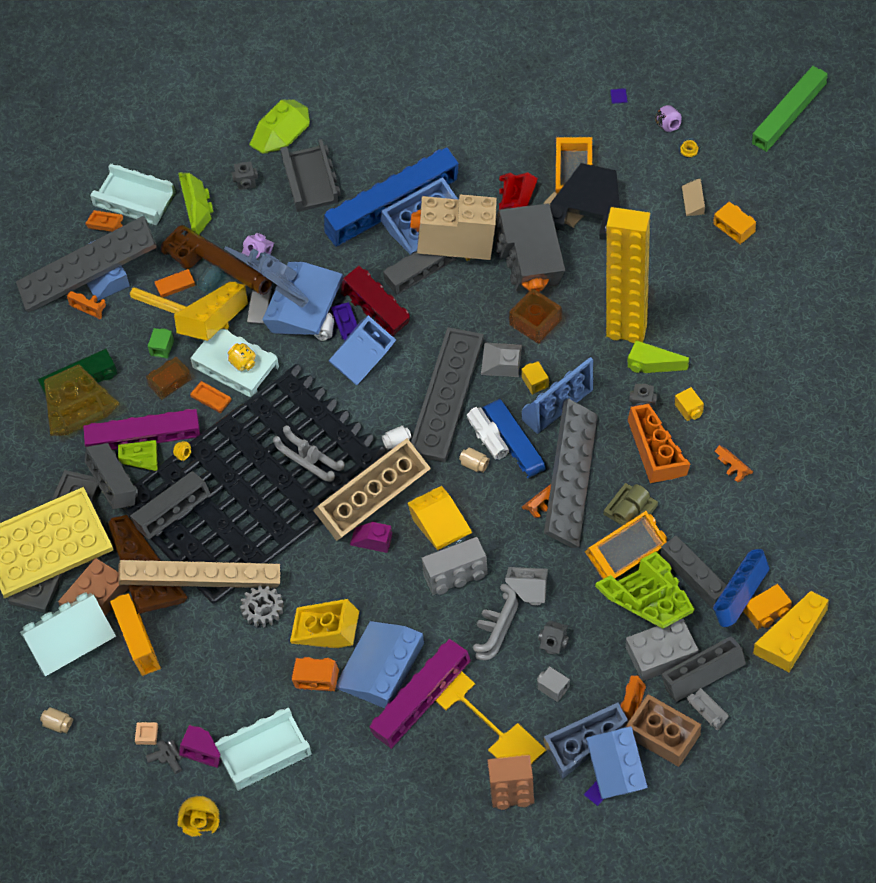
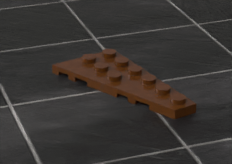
M127 515L110 519L109 526L120 560L160 561ZM128 585L137 614L181 604L187 599V596L179 586Z

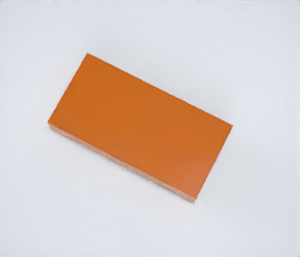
M189 269L155 281V286L160 297L164 298L195 286V282Z
M203 381L190 394L192 398L219 413H222L232 400L230 396Z

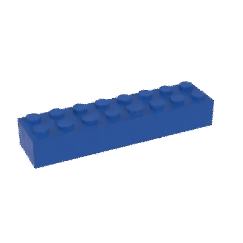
M447 147L435 151L430 157L422 158L417 164L406 167L399 174H393L386 181L375 184L368 191L360 192L355 198L344 201L339 207L329 209L324 214V232L335 247L380 223L381 211L442 177L448 185L456 181L459 163Z

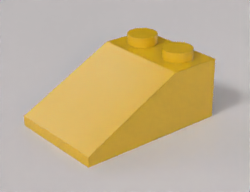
M442 486L408 502L413 521L437 550L472 533L451 496Z
M348 599L297 607L290 642L292 644L330 648L352 646L359 610Z

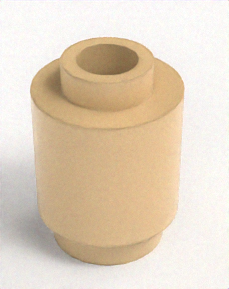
M470 447L467 450L464 449L459 458L461 465L476 472H484L490 460L485 454Z
M51 707L43 711L40 719L43 727L59 733H67L73 721L69 714Z

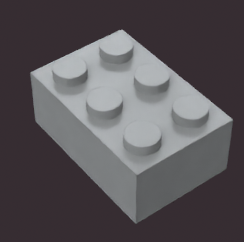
M477 537L422 557L424 577L432 595L444 594L453 587H463L467 582L481 580L488 574L486 555Z
M683 618L664 629L656 626L626 638V650L642 681L661 675L663 672L688 660L699 652Z

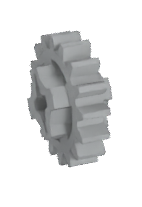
M259 586L258 590L251 588V594L245 593L246 599H241L242 605L240 609L243 612V618L247 619L248 624L254 622L255 627L262 624L263 628H265L268 622L271 626L273 625V619L279 621L278 614H283L282 607H284L281 594H277L276 589L270 591L269 586H266L265 589Z

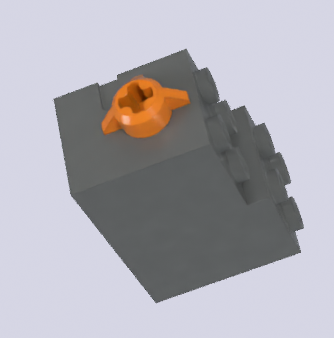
M549 203L499 210L494 236H496L497 240L495 247L496 251L500 253V258H506L507 267L511 269L512 273L510 275L511 284L515 286V291L528 290L532 293H537L545 287L559 285L565 272V267Z

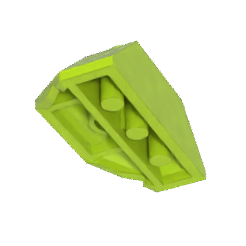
M281 100L259 121L250 146L263 154L280 150L282 147H288L310 125L308 108L296 100Z
M180 172L178 175L191 229L200 234L211 220L210 213H213L211 202H207V199H210L208 188L204 189L203 182L190 173Z

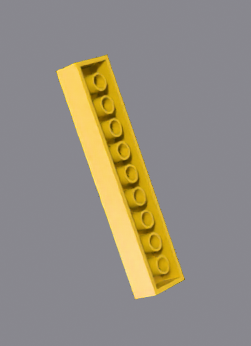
M614 207L610 209L606 234V337H610L612 340L623 339L631 343H635L636 340L644 341L648 309L649 212Z

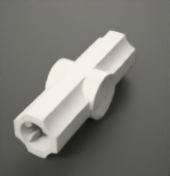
M475 407L471 409L467 414V419L475 429L477 438L482 440V445L487 447L495 460L506 457L509 449L500 437L496 424L490 422L482 408Z

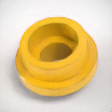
M692 140L685 141L680 148L681 154L685 157H694L698 153L697 144Z
M185 441L178 442L173 449L174 456L178 460H186L191 454L190 444Z

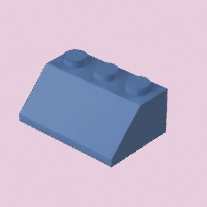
M122 266L87 283L93 296H97L98 301L130 286Z
M631 726L586 737L601 799L647 788Z

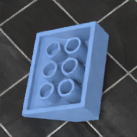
M443 177L381 211V222L390 235L410 255L417 251L418 232L410 227L411 214L421 210L422 196L458 199Z
M288 262L287 266L297 272L296 277L290 282L309 301L302 308L275 290L262 321L272 333L318 335L344 276L341 273L309 263Z
M590 357L573 371L567 372L559 382L553 383L545 393L539 394L531 404L525 405L521 411L522 421L538 434L562 415L564 400L569 398L577 403L593 390V359Z
M370 621L340 675L336 689L385 708L389 702L396 698L424 644L423 633L405 626Z

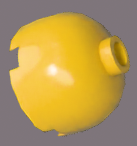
M204 796L190 797L179 808L178 826L183 828V832L190 836H202L199 833L201 831H212L214 833L219 827V810L210 798Z

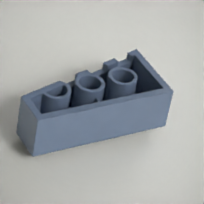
M615 703L544 736L543 745L561 779L565 778L591 757L586 737L626 727L628 720L619 703Z

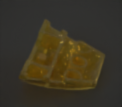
M79 364L44 380L50 436L70 435L83 429L84 425L96 423L107 418L120 405Z

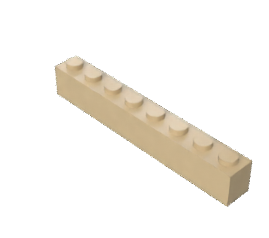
M120 560L118 585L258 588L259 586L266 588V586H269V588H277L280 584V564Z

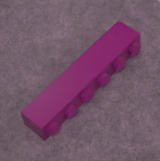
M197 409L166 412L165 414L147 415L138 418L131 417L124 420H111L109 422L91 423L83 426L85 447L108 443L111 450L118 449V445L152 440H156L157 443L196 438L200 435Z
M451 639L442 644L438 652L426 661L425 666L419 673L414 674L409 684L399 691L398 696L386 705L385 710L378 717L373 719L369 726L373 736L392 749L471 662L468 651Z

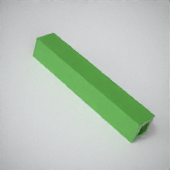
M812 66L754 131L752 144L767 152L826 85L828 73Z

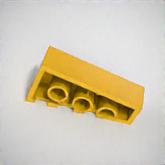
M228 282L175 313L174 319L177 334L208 341L248 304L246 286L237 282Z
M810 591L754 644L753 654L790 672L825 615L829 600Z

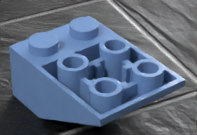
M368 315L355 327L329 359V362L355 385H358L386 354L396 339Z

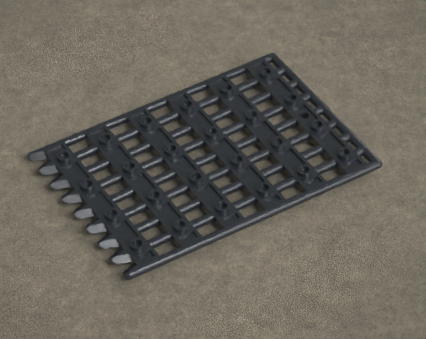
M295 364L189 442L191 446L190 455L194 458L192 462L181 469L175 463L178 459L173 454L158 465L157 471L152 470L135 482L133 486H136L138 492L137 497H135V505L121 509L130 517L201 465L206 472L199 477L204 481L213 477L218 482L217 485L209 490L211 495L150 539L171 561L218 562L216 559L230 549L236 556L227 563H240L242 561L243 563L267 564L322 521L313 511L320 505L319 502L331 492L334 494L349 483V479L360 470H366L379 460L386 452L385 446L380 445L369 449L368 446L373 441V435L369 433L357 437L356 434L361 429L360 422H353L345 426L343 423L349 416L348 411L342 410L333 414L332 410L337 404L336 399L331 398L321 402L320 398L325 393L324 388L317 387L308 390L307 388L313 381L312 376L307 375L297 379L296 376L300 372L301 367ZM277 387L283 394L270 403L264 396ZM289 399L294 406L284 414H281L276 408ZM248 409L253 416L243 424H240L235 418ZM301 410L307 417L293 426L288 419ZM260 421L265 428L252 436L247 429ZM313 422L319 429L306 438L300 431ZM284 426H289L295 436L301 440L305 439L311 446H313L312 443L325 434L331 441L318 451L326 454L338 446L343 453L335 458L334 461L342 460L344 462L350 458L355 465L342 474L340 471L334 470L320 460H317L314 465L326 473L333 471L335 474L334 480L328 482L314 474L304 483L300 484L295 477L306 468L299 464L288 472L283 465L291 459L283 455L276 460L271 455L277 449L274 442L264 448L259 441L272 433L274 436L280 437L286 447L299 455L298 446L293 444L284 435ZM219 431L224 438L211 447L205 440ZM228 443H231L236 449L225 458H222L217 452ZM242 454L248 461L237 470H234L229 463ZM254 466L260 473L249 482H246L241 475ZM159 475L165 482L150 491L145 484ZM266 478L272 485L258 495L253 487ZM320 480L326 487L315 496H312L307 489ZM224 489L230 496L216 505L211 498ZM276 491H279L284 498L270 507L264 500ZM236 501L242 508L231 517H228L223 510ZM291 503L296 510L285 519H282L277 512ZM194 511L200 519L188 528H185L180 521ZM248 513L254 521L240 530L234 523ZM303 515L309 522L295 532L289 525ZM206 524L212 531L198 541L192 534ZM261 526L266 533L255 542H252L247 535ZM164 535L169 542L165 544L160 536ZM180 535L184 536L182 540H178L177 537ZM218 536L224 543L210 553L204 546ZM273 538L279 545L265 555L259 548ZM176 547L181 554L177 556L171 549ZM196 586L212 604L217 603L236 588L214 587L218 592L213 594L207 587Z

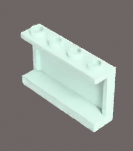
M110 164L108 167L110 173L99 192L93 190L90 195L93 205L134 219L144 216L148 223L157 226L175 195L173 183L157 179L151 175L141 174L135 170L125 169L119 165Z
M220 329L208 341L205 340L190 358L193 368L248 397H252L257 393V388L273 368H279L278 358L275 354L262 350L256 344L252 345L246 342L240 336L236 337L227 329ZM244 343L255 352V365L250 370L239 371L228 361V351L234 344Z
M82 593L76 597L77 600L71 604L69 602L64 603L58 607L59 611L43 615L41 621L25 625L23 627L24 630L20 632L43 675H49L116 637L92 593Z
M289 708L278 710L274 715L259 719L255 724L243 727L233 735L224 736L215 743L237 791L312 755L307 740L305 741Z

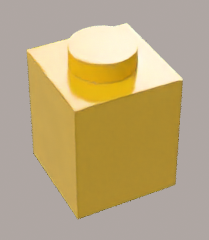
M539 361L527 364L524 368H521L522 379L532 395L549 387V378Z
M692 387L675 395V406L686 421L690 419L695 420L702 415L704 403Z

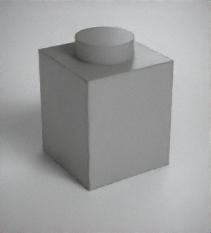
M550 666L545 672L542 671L537 678L538 690L556 702H559L570 688V680Z

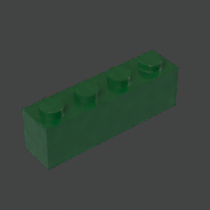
M104 349L38 379V382L50 405L59 403L70 395L75 396L83 389L93 388L97 383L103 380H110L118 373L107 349Z

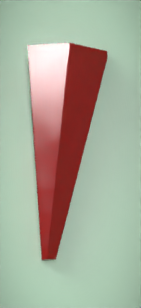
M528 172L517 176L512 173L501 175L499 180L504 181V189H499V194H503L502 202L499 203V210L527 206L538 178Z

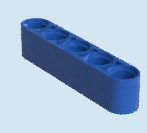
M498 399L482 407L490 422H494L498 427L500 437L509 447V452L513 458L517 459V464L521 470L525 471L528 475L527 478L544 471L546 468L543 460L502 400Z
M754 549L746 555L714 604L713 608L720 626L728 627L737 621L769 571V565L762 549Z

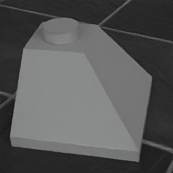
M485 343L481 375L519 377L522 345Z
M508 567L505 582L524 602H529L531 605L545 603L548 569Z

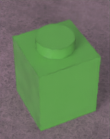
M153 329L148 344L150 356L168 359L174 342L172 331Z

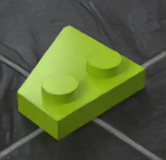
M156 440L118 445L119 462L125 465L157 471Z

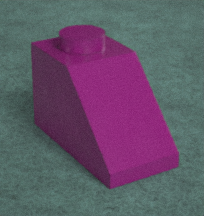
M375 522L356 527L350 545L388 553L393 537L392 528L390 525Z
M188 726L180 744L179 755L218 768L221 754L209 732L198 726Z

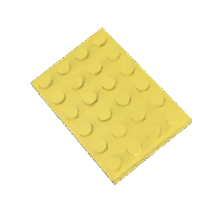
M84 487L0 523V590L4 599L113 551L111 542Z

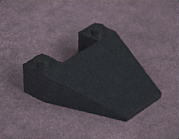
M580 163L550 203L555 229L564 231L568 213H575L602 219L599 239L606 240L611 207L620 208L616 170Z

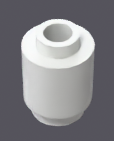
M327 314L319 334L314 335L317 339L325 341L332 337L334 326L332 314Z
M403 426L385 432V435L382 436L387 450L393 449L406 438L408 440L412 438L409 429Z

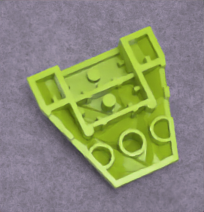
M657 552L642 558L639 570L617 581L610 575L595 584V587L609 600L662 629L694 611L686 593L680 590L677 577L672 576L671 566Z

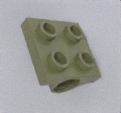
M625 483L604 509L603 515L623 526L645 511L648 514H652L658 506V501L652 499L644 487L637 484L632 487ZM639 522L629 530L637 533L643 525Z

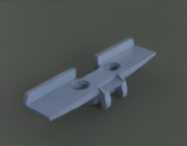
M225 246V250L277 284L276 291L302 308L308 303L309 299L290 282L297 275L295 270L266 252H261L259 257L256 258L259 253L256 249H253L248 256Z

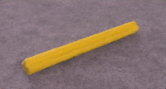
M135 287L130 291L131 298L174 314L186 307ZM227 323L221 329H228L229 323Z

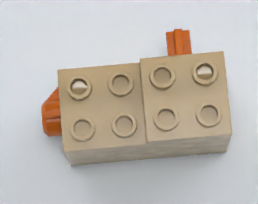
M460 195L459 199L422 196L421 210L411 214L410 227L418 232L417 253L490 260L496 222V198Z

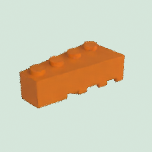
M649 404L631 407L628 423L649 482L654 483L687 476L690 467L689 461L683 457L678 445L674 444L669 432L665 431L661 425L662 422Z

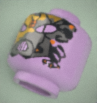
M667 105L658 110L655 120L664 131L671 132L679 128L682 117L675 108Z

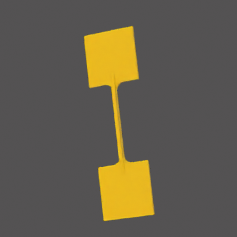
M462 671L435 700L444 710H447L455 702L462 701L499 735V740L488 751L496 758L530 755L532 764L546 751L518 723L508 732L502 733L465 699V693L475 683Z

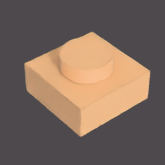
M137 722L135 743L137 745H156L158 724Z

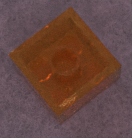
M533 288L509 311V325L538 344L562 320V307Z

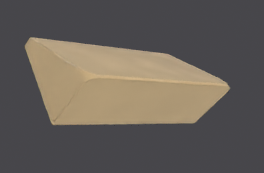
M697 179L682 186L686 216L704 215L705 205L701 179Z

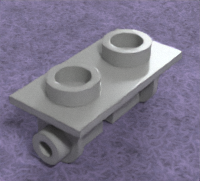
M701 688L695 695L691 694L687 698L689 705H692L717 731L729 717Z

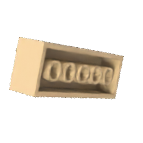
M406 438L318 505L313 511L336 541H338L431 468L408 438Z

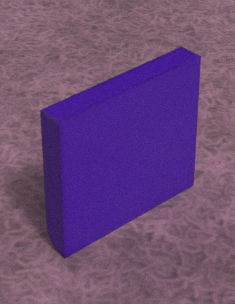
M626 88L610 90L612 104L627 103Z
M597 781L584 794L585 797L597 806L604 800L601 799Z

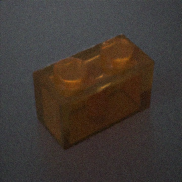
M177 356L166 361L164 365L151 371L146 376L148 386L161 400L192 380L189 369Z

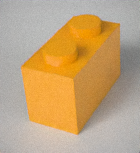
M730 202L714 214L713 224L739 244H742L755 232L756 221Z
M776 584L749 600L744 608V613L757 629L761 627L767 628L776 618H782L791 610L792 601L781 587Z

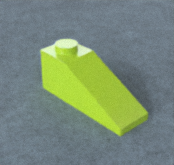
M636 340L628 356L627 367L637 373L683 371L689 368V358Z

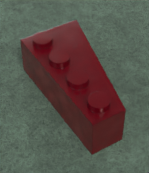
M358 266L343 278L340 294L344 297L348 295L353 305H360L363 313L374 317V321L391 336H394L409 323L410 316L408 311L404 307L401 308L397 304L396 299L392 295H388L384 291L383 286L379 282H375L366 269Z

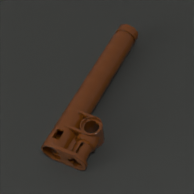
M184 225L177 227L161 245V252L165 255L170 254L184 269L192 268L203 258L260 295L267 294L272 287V281L260 272Z

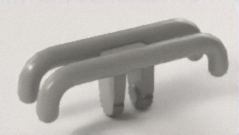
M289 426L283 427L284 435L293 444L298 446L299 455L286 447L280 437L275 436L273 438L274 445L281 453L325 481H333L335 474L333 471L326 473L314 464L317 460H320L334 470L341 471L344 469V462L342 460L337 462L318 451L316 446H311L305 439L301 440L295 436Z
M507 584L500 586L501 591L504 592L503 598L506 600L501 613L486 609L482 612L484 618L494 622L478 620L477 627L492 632L486 644H474L473 650L477 652L476 658L486 661L496 656L517 611L518 600L516 593Z

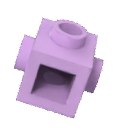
M255 233V235L247 236L244 240L242 253L249 256L250 252L256 249L259 252L256 258L259 257L261 252L271 254L274 243L265 239L264 235Z

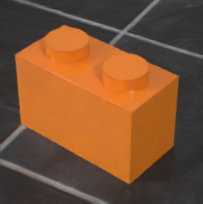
M310 657L296 658L292 682L295 688L335 691L339 668L335 660L330 658H323L322 660Z

